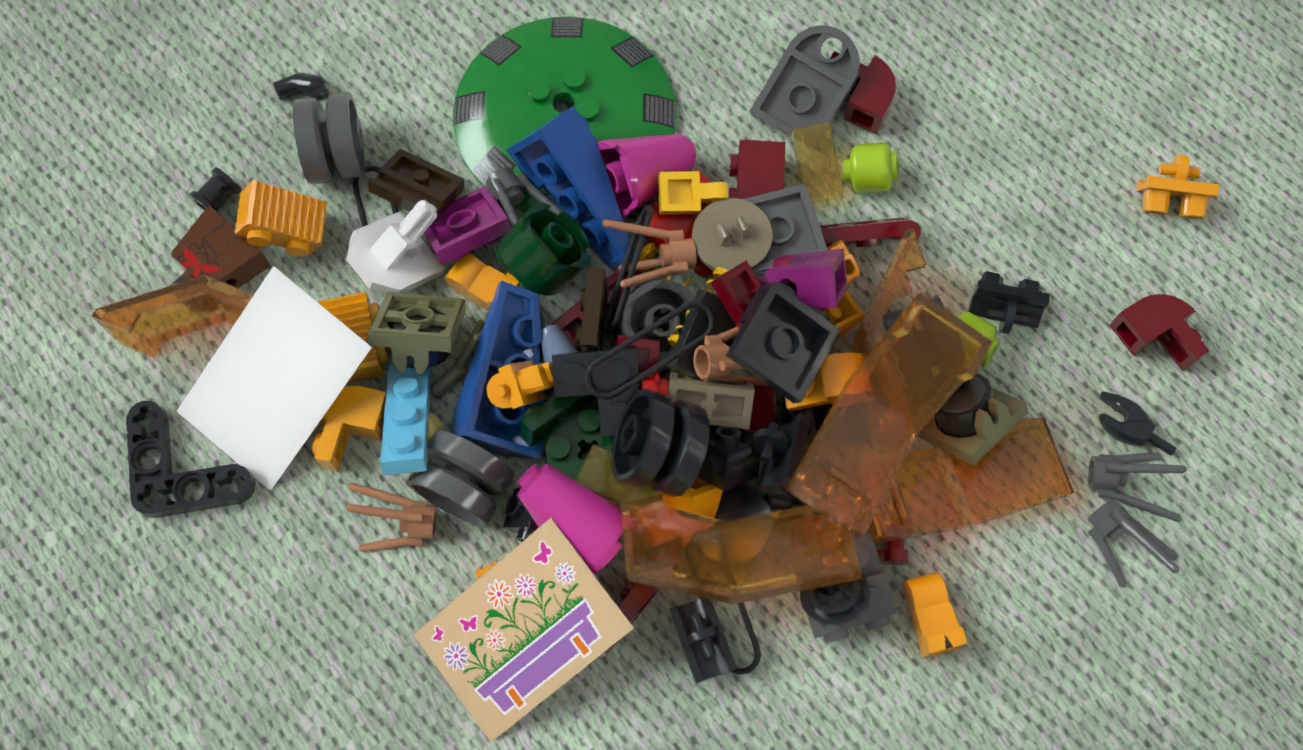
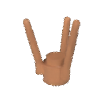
M607 219L602 222V225L606 228L667 239L666 244H660L659 258L638 261L635 271L656 267L662 268L622 280L620 285L623 288L673 274L688 273L689 270L696 268L695 242L692 238H684L683 230L668 231ZM631 263L628 264L626 272L629 271Z
M738 327L718 335L705 336V345L698 346L694 352L695 371L705 382L725 381L745 384V381H754V385L768 386L755 376L731 373L735 370L744 369L725 356L730 347L724 344V342L736 338L740 331Z
M356 483L348 485L351 491L406 507L400 511L348 504L346 510L351 513L400 520L399 531L407 533L406 537L361 544L359 546L361 552L402 546L423 547L424 539H434L437 520L436 506H428L427 501L411 500Z

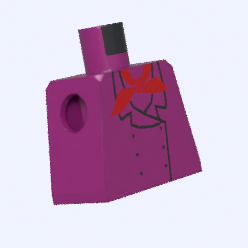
M844 249L780 256L768 267V271L754 272L762 286L773 281L785 284L793 289L797 295L796 298L808 307L837 308L848 289Z

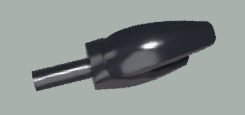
M1104 391L1100 393L1099 399L1124 417V422H1119L1109 415L1099 414L1100 424L1110 436L1121 443L1142 447L1148 441L1168 455H1173L1177 448L1153 433L1156 425L1140 405L1121 395Z

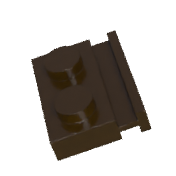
M399 149L378 170V176L375 179L371 177L368 180V188L370 193L408 211H411L419 201L426 200L436 207V213L438 214L440 211L444 212L464 191V178L405 150Z
M588 267L586 288L581 290L580 312H583L582 326L577 327L576 349L582 350V352L603 350L604 322L609 294L605 268Z

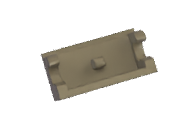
M670 372L668 397L671 398L672 402L681 399L700 405L706 409L709 425L749 429L754 398V381H745L744 386L679 379V373Z

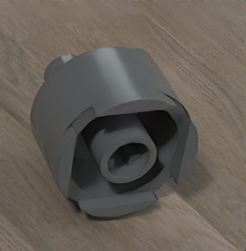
M653 280L631 287L620 320L613 330L616 341L618 334L626 336L635 335L653 323L655 320L654 315L659 314L660 318H662L679 306L694 301L695 295L686 286L669 280ZM620 298L618 299V301H617V303H616V306H615V309H614V312H613V315H612V318H611V322H612V320H613V318H614V316H615V313H616V311H617ZM690 308L642 337L660 341L657 361H662L667 355L673 353L674 348L669 344L668 338L671 334H676V326L684 325L686 311L690 310ZM678 328L679 334L681 333L682 328Z

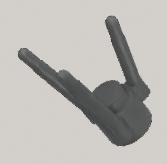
M504 167L492 173L486 180V186L508 217L512 227L519 220L513 207L517 206L524 199L523 190L528 191L540 203L551 205L548 209L549 211L557 215L562 211L529 181L525 173L516 176L511 168Z
M1158 452L1125 455L1099 454V456H1092L1090 458L1088 486L1089 488L1099 489V498H1114L1117 501L1173 521H1180L1181 515L1116 490L1118 487L1126 486L1128 473H1185L1187 468L1184 465L1127 464L1160 460L1161 454Z
M1114 498L1107 501L1087 518L1094 526L1087 533L1099 546L1120 587H1126L1127 582L1105 539L1107 536L1114 542L1124 533L1128 532L1172 573L1179 572L1178 565L1173 562L1178 559V555L1135 520Z

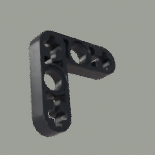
M141 401L130 408L126 418L130 498L132 506L138 512L149 518H159L236 505L246 502L252 497L256 486L255 479L245 467L239 464H228L172 474L169 419L167 413L157 403L152 401ZM148 412L156 418V420H152L149 423V432L155 439H147V430L139 423V421L145 420L146 413ZM151 449L159 450L161 455L159 463L154 468L143 469L140 464L142 455ZM234 475L245 481L244 484L238 486L237 492L233 494L227 487L214 489L211 479L215 478L214 481L219 485L232 483ZM194 481L203 482L205 489L202 497L193 502L186 501L184 498L186 486ZM154 489L161 495L173 493L176 504H173V500L169 497L155 499L154 506L151 507L143 499L149 497L151 490Z

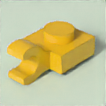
M699 171L660 172L658 175L660 215L699 214L701 212V202L711 204L728 198V182L700 183Z

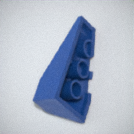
M572 106L506 150L520 171L525 173L529 181L538 190L543 187L557 202L556 205L581 226L589 239V247L610 269H614L623 264L629 245V238L627 232L606 228L602 225V222L606 219L623 222L596 138L590 131L586 119ZM632 251V255H631V258H630L629 263H631L632 260H633V257H634L633 251Z
M504 281L498 283L480 335V341L477 344L457 401L450 433L480 446L493 455L534 460L540 459L544 439L530 448L520 437L522 416L535 403L514 409L512 407L503 409L491 403L487 396L488 382L492 376L500 373L498 368L532 360L533 365L541 363L539 344L542 342L538 293Z

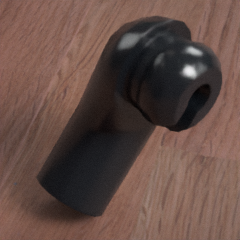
M301 72L273 82L280 100L306 90L310 98L315 97L317 100L329 96V90L325 86L327 81L320 75Z

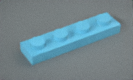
M389 357L380 459L383 475L427 471L432 367L426 368L423 374H417L415 368H406L405 373H399Z

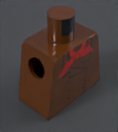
M210 205L203 211L171 253V257L184 273L169 286V289L185 304L202 288L219 302L270 266L263 252L257 246L249 244L246 237L235 235L234 231L236 228Z

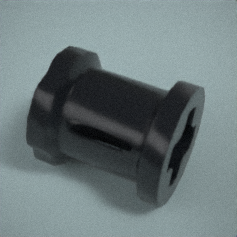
M215 167L211 171L212 177L198 191L193 190L189 197L202 210H205L210 205L219 213L218 209L233 194L238 195L242 190L231 177Z

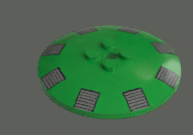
M567 16L539 19L515 27L497 37L479 52L470 63L459 83L453 107V127L459 152L471 174L483 187L486 186L488 177L498 169L509 167L516 176L522 173L506 149L562 113L554 108L555 104L561 100H568L574 104L578 113L588 122L590 131L597 142L607 139L675 134L676 101L673 88L667 73L655 55L643 43L624 30L608 23L583 17ZM543 187L540 189L554 204L557 203ZM523 190L524 199L515 208L527 212L533 205L540 202L528 191Z

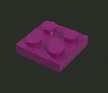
M484 186L454 200L444 212L440 211L437 214V220L423 234L441 265L449 261L462 259L468 252L484 244H492L499 241L512 226L504 211L487 187Z

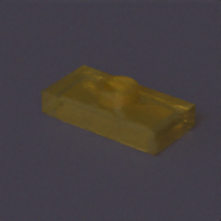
M831 123L792 129L791 135L800 184H806L812 204L844 198Z
M592 445L576 480L617 506L650 521L654 519L664 494L654 492L648 484L636 487L618 482L613 476L611 468V452L596 445Z

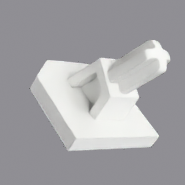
M421 200L405 218L400 212H397L352 232L346 260L370 290L385 294L388 292L406 293L443 274L444 266L441 265L440 261L420 238L437 218V209L433 204L426 200Z

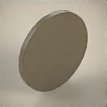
M727 198L711 203L700 212L693 225L692 240L695 242L696 254L706 266L713 270L721 267L729 271L746 260L751 268L754 269L765 260L772 245L773 233L768 217L758 206L743 199Z

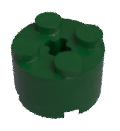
M545 203L533 205L501 239L500 247L496 250L495 255L497 260L507 267L510 273L520 282L521 288L538 293L539 296H552L560 293L590 263L592 254L587 256L586 249L590 246V242L581 226L564 211H561L559 215L548 211L551 205Z
M585 408L563 418L553 428L547 440L546 454L548 464L606 499L618 491L620 482L613 476L611 468V452L615 435L601 436L599 411L593 408ZM584 452L589 454L596 452L597 459L592 461L587 457L582 460V454Z

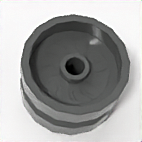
M349 92L329 95L326 103V114L322 104L315 97L294 100L293 125L296 146L307 182L311 185L331 182L334 174V163L338 173L345 180L365 177L364 138L352 95Z
M435 431L428 442L427 456L432 463L427 462V471L410 473L405 483L416 494L449 514L472 525L482 528L487 527L497 509L493 499L488 494L493 496L504 495L515 477L514 471L503 461L480 446L450 432Z

